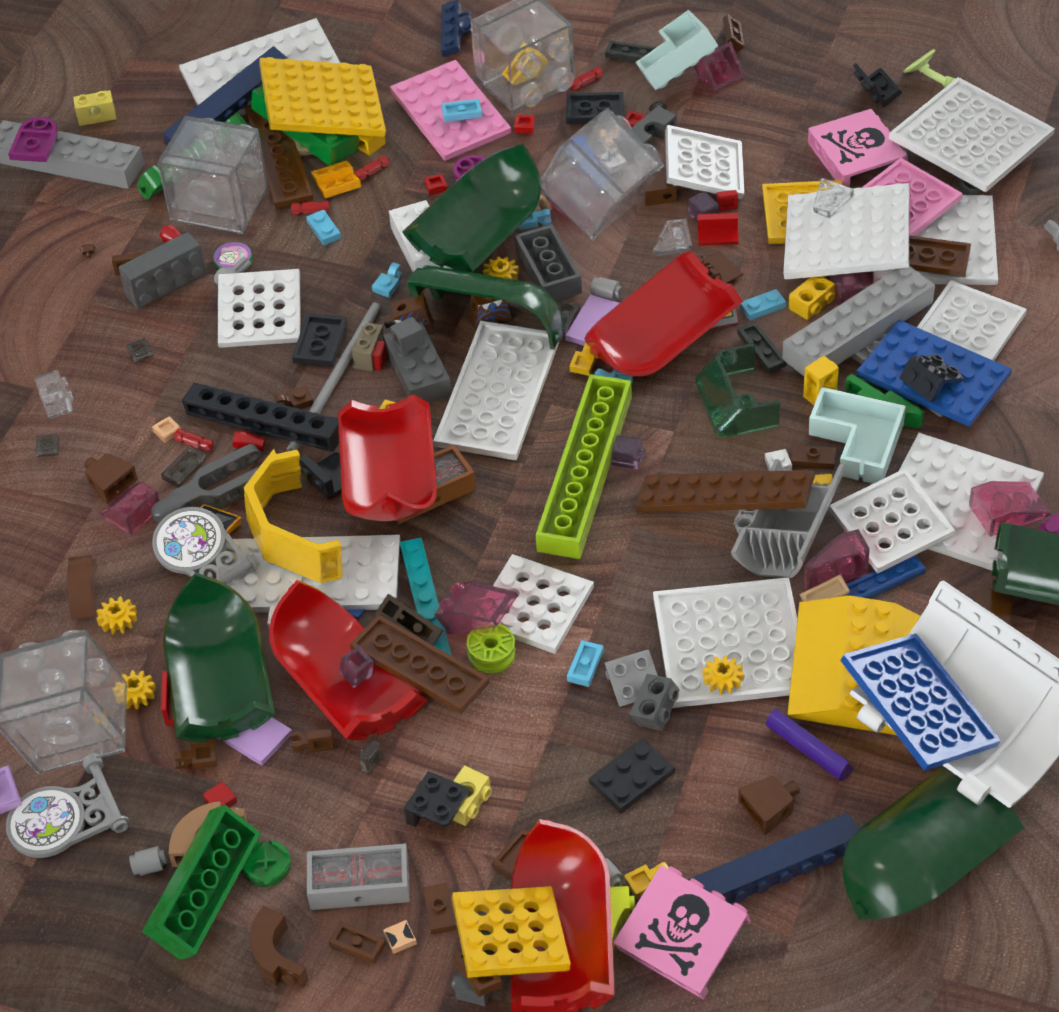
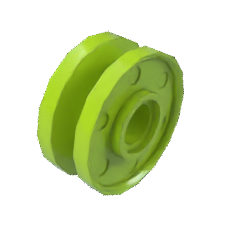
M488 622L478 625L468 635L467 657L470 664L476 670L491 674L502 672L510 667L515 660V638L512 631L506 626Z

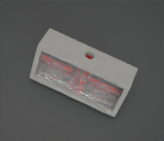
M406 844L308 851L307 897L310 910L410 902L409 858Z

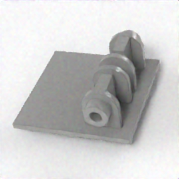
M649 649L604 663L607 670L605 672L606 678L611 681L619 707L635 702L647 674L658 676Z

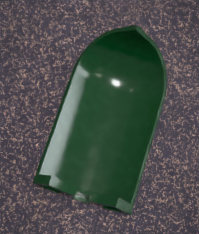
M524 143L496 152L465 172L402 231L411 245L418 252L422 250L430 257L429 261L440 267L445 265L455 270L473 272L538 206L541 196L540 175Z
M431 265L417 268L407 280L410 296L419 297L424 289L429 288L432 297L435 299H441L445 291L517 303L533 312L541 320L547 331L550 349L554 350L557 343L562 339L564 321L561 310L555 299L545 289L536 284Z
M999 521L994 550L999 551L997 561L993 560L992 576H996V580L992 581L993 590L995 592L1059 605V534Z
M195 572L174 600L164 629L163 646L175 733L177 739L185 741L206 742V739L220 738L221 741L239 737L238 733L250 728L252 730L259 728L275 715L259 623L254 611L246 600L228 585Z
M942 766L862 826L850 839L843 859V880L847 895L853 906V911L858 919H883L914 910L941 895L1024 829L1013 808L1007 807L990 794L986 796L981 804H975L957 791L962 779L945 766Z

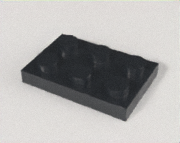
M623 92L567 93L566 124L622 123Z
M307 313L292 355L293 363L333 367L347 326V317Z
M642 738L589 777V784L622 813L673 775L675 767Z

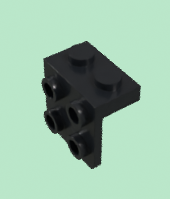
M856 63L853 65L856 70L853 72L854 75L861 82L862 88L870 93L869 95L875 103L880 102L885 107L902 94L900 88L881 67L870 76H867Z
M932 354L928 356H911L899 379L930 402H934L945 383L962 382L964 377L959 374L960 371L957 368L944 363L942 357Z
M335 452L317 464L307 454L299 458L302 476L327 500L342 492L340 453Z
M428 771L405 804L404 813L407 824L416 827L420 819L424 818L442 827L449 826L468 797L469 789L466 786Z

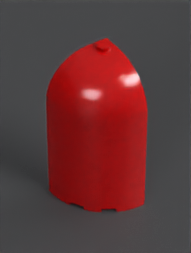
M684 251L597 321L587 332L584 340L590 347L594 357L600 358L614 370L630 376L650 375L669 363L740 305L743 300L733 285L725 283L719 278L712 279L708 275L709 270L693 251Z
M412 394L400 402L389 404V408L378 409L377 405H365L351 400L338 411L342 500L346 511L362 519L396 521L414 516L431 506L436 498L437 487L430 403Z
M296 580L280 599L273 612L269 628L271 648L278 661L340 733L349 740H366L368 735L375 733L380 736L393 730V724L402 718L408 720L423 707L429 699L422 691L350 650V643L365 629L358 620L327 594L309 584Z
M539 819L525 837L515 862L511 889L552 886L570 960L569 971L511 975V1012H580V1009L589 1006L595 1009L614 996L610 876L606 860L599 848L586 835L570 826L554 823L550 820ZM526 908L528 912H536L533 908ZM531 927V928H530V929H532L534 932H539V931H541V929H539V928H537V927ZM510 929V934L516 933L515 930ZM535 947L540 952L546 950L543 947ZM511 948L512 953L521 952L516 948Z

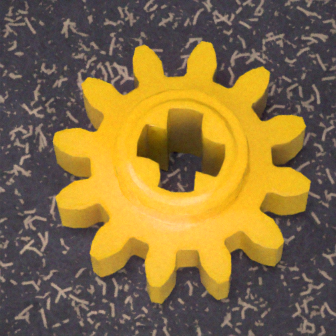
M498 256L497 260L489 259L490 264H484L483 274L518 280L519 267L515 264V260L509 262L508 257L501 259Z
M120 596L118 601L110 598L109 604L101 603L103 609L96 611L98 615L97 622L99 626H102L104 632L111 629V633L114 635L116 630L124 633L125 627L133 628L131 622L137 621L136 606L132 605L130 599L123 602L122 596Z
M727 655L723 656V660H719L717 656H714V663L706 661V668L702 669L704 685H710V692L719 689L720 695L724 693V690L732 694L733 687L740 689L741 682L744 681L743 665H736V658L728 661Z
M132 670L131 676L127 677V675L122 674L123 681H116L117 688L113 689L119 705L125 703L126 709L134 705L137 710L141 703L145 706L148 705L147 698H155L153 692L156 691V686L151 675L145 677L144 671L136 675L134 670Z

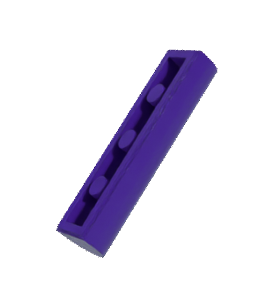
M774 709L768 716L766 726L839 781L846 779L853 771L852 766L846 759L778 709Z

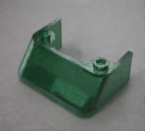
M754 343L720 350L696 375V389L713 430L719 437L726 438L779 426V399L758 404L756 398L750 394L736 395L728 377L729 374L755 368Z

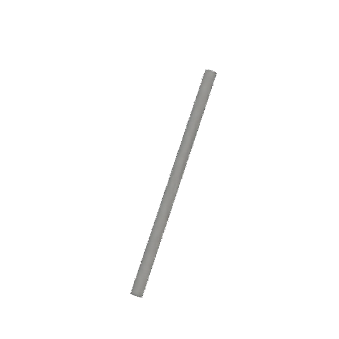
M372 303L309 412L320 414L353 358L352 350L362 326L366 322H374L381 310L380 304ZM290 442L287 451L299 450L302 444Z

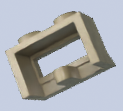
M366 322L362 326L352 350L354 362L351 368L374 371L372 354L377 341H384L383 325Z

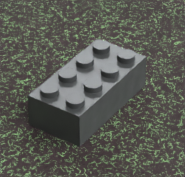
M553 224L515 235L516 253L533 284L545 289L555 301L582 294L581 275Z
M189 232L118 267L125 296L137 309L206 274L201 246Z
M423 323L421 324L425 330L423 335L424 344L403 354L392 342L391 333L383 335L387 356L407 397L414 394L431 403L452 395L450 378Z

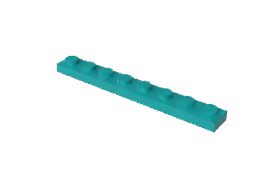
M422 538L400 542V548L416 612L443 630L434 646L451 655Z

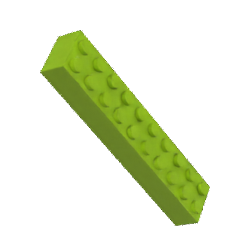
M589 375L536 532L537 552L581 559L632 399L630 380Z

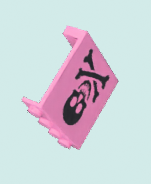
M872 109L808 128V144L835 180L842 181L843 190L850 188V176L894 163L900 158L908 161L907 152L899 144L889 139L890 131L888 127L884 126L880 117Z
M661 865L613 943L619 951L704 1000L709 992L706 985L743 923L750 924L751 922L747 914L748 910L738 903L729 904L725 901L726 898L722 894L714 890L712 893L703 889L704 885L693 878L688 881L674 867L667 869Z

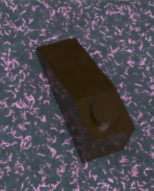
M387 594L375 612L433 646L443 632L442 629L390 594Z

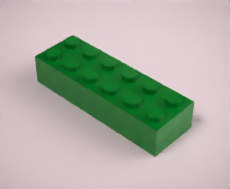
M262 85L252 90L251 109L269 121ZM281 130L329 166L352 155L358 149L359 135Z
M225 804L209 810L142 932L179 960L195 956L261 832Z

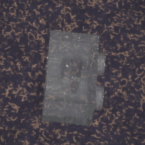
M58 369L34 377L38 393L49 419L73 411L71 405L74 402L71 390L66 391L69 388L65 376H60Z

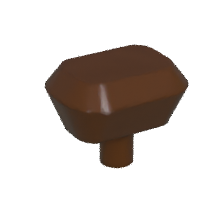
M93 244L81 245L79 250L87 258H90V254L95 251V246Z

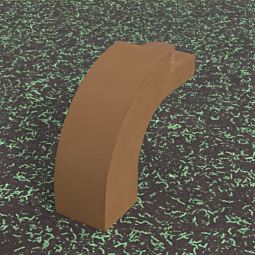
M221 801L208 803L192 810L176 825L169 843V857L172 867L179 866L209 810L221 806ZM230 808L248 822L244 808Z

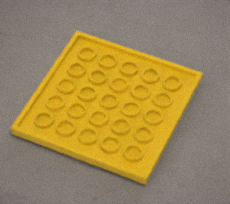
M272 57L260 58L259 66L270 130L385 137L386 129L371 66L366 64L330 63L327 61L313 62L310 60L274 59Z

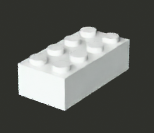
M426 200L389 211L391 229L412 272L417 268H423L424 265L440 267L429 261L430 257L422 250L418 252L402 233L406 227L429 207Z

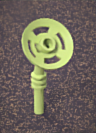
M935 49L923 55L903 71L904 73H910L919 70L920 73L923 72V74L943 84V87H947L956 79L949 76L944 77L929 68L928 62L934 55Z

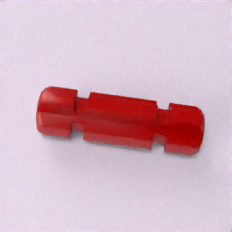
M596 67L592 69V72L588 71L570 80L569 86L576 91L581 86L583 87L595 81V78L596 80L601 78L603 71Z
M381 156L378 158V161L374 160L363 166V169L356 170L355 175L362 181L367 178L366 176L369 177L380 171L381 167L384 169L389 166V159L386 156Z
M318 201L304 202L302 205H299V203L291 204L292 215H300V213L314 214L325 210L326 213L330 211L329 201H321V203H318Z
M177 429L174 433L176 441L184 442V444L201 448V450L210 452L214 447L213 440L194 433H186L182 429Z

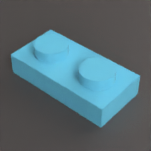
M479 99L441 103L444 122L482 118Z
M325 210L306 216L307 223L323 246L341 239L340 231Z
M777 289L747 299L740 304V309L749 321L786 308V301Z
M581 640L567 674V682L589 687L604 652V646Z

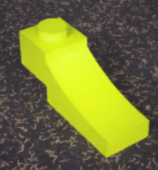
M629 886L610 887L613 948V942L621 927L629 918L630 911H633L635 908L634 896H629Z

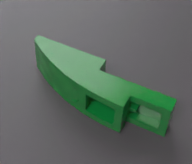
M853 374L846 378V393L904 405L906 409L903 426L910 428L922 427L924 411L918 406L911 404L891 390L884 395L880 390L873 388Z

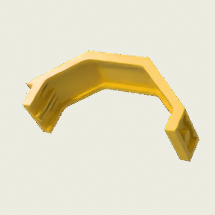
M273 449L244 486L246 520L263 560L319 583L342 579V553L339 540L320 544L314 543L268 522L263 509L272 496L280 492L302 488L300 482V454L298 450L276 454Z

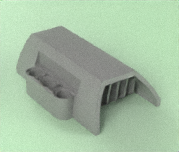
M775 459L770 471H784L780 459ZM840 463L830 486L827 483L820 486L818 483H813L806 508L739 510L734 520L739 536L731 551L733 558L758 576L793 578L800 571L845 472V464Z

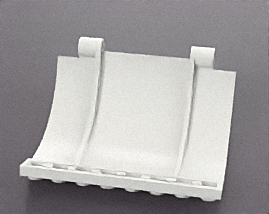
M941 581L931 596L925 611L908 635L917 633L1001 740L995 748L944 764L943 766L962 779L957 791L975 804H981L986 796L990 794L1010 808L1035 786L1059 757V658L945 581ZM860 686L851 690L849 694L864 704L858 713V720L876 733H879L885 725L890 727Z

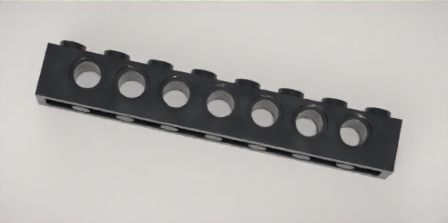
M195 382L182 399L187 415L329 452H334L339 444V423L335 417H328L315 412L312 413L299 408Z

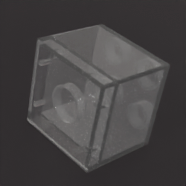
M512 0L471 20L476 80L513 114L528 107H534L540 101L558 92H564L572 86L575 78L573 26L571 22L545 0ZM507 66L509 69V81L502 74Z
M607 107L559 147L540 179L541 190L594 241L640 201L664 163L660 160L658 151L652 145L644 144L632 132L629 122L624 117L616 116Z
M185 116L157 161L170 221L243 234L269 188L259 131L257 128H252L245 124L235 125L218 122L211 118L201 119Z
M86 630L67 631L61 637L40 643H24L18 649L0 654V732L37 774L83 763L86 759H98L125 751L127 682Z

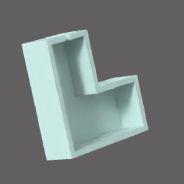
M688 10L658 31L665 42L638 60L636 64L655 90L661 89L668 84L669 80L682 75L683 70L689 66L696 65L703 56L712 54L718 45L707 27Z
M821 387L810 415L809 435L846 443L840 458V463L845 464L846 467L842 477L859 480V477H861L864 482L874 484L886 476L904 425L906 406Z

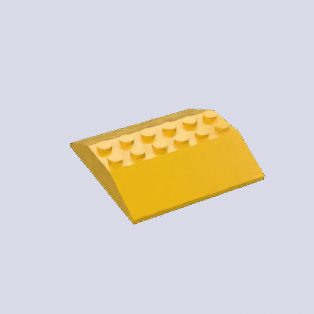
M855 596L799 602L787 717L875 732L857 719L858 713L864 704L849 693L859 685L840 660L843 654L907 636L921 616L896 603ZM887 725L879 732L896 735L893 729Z

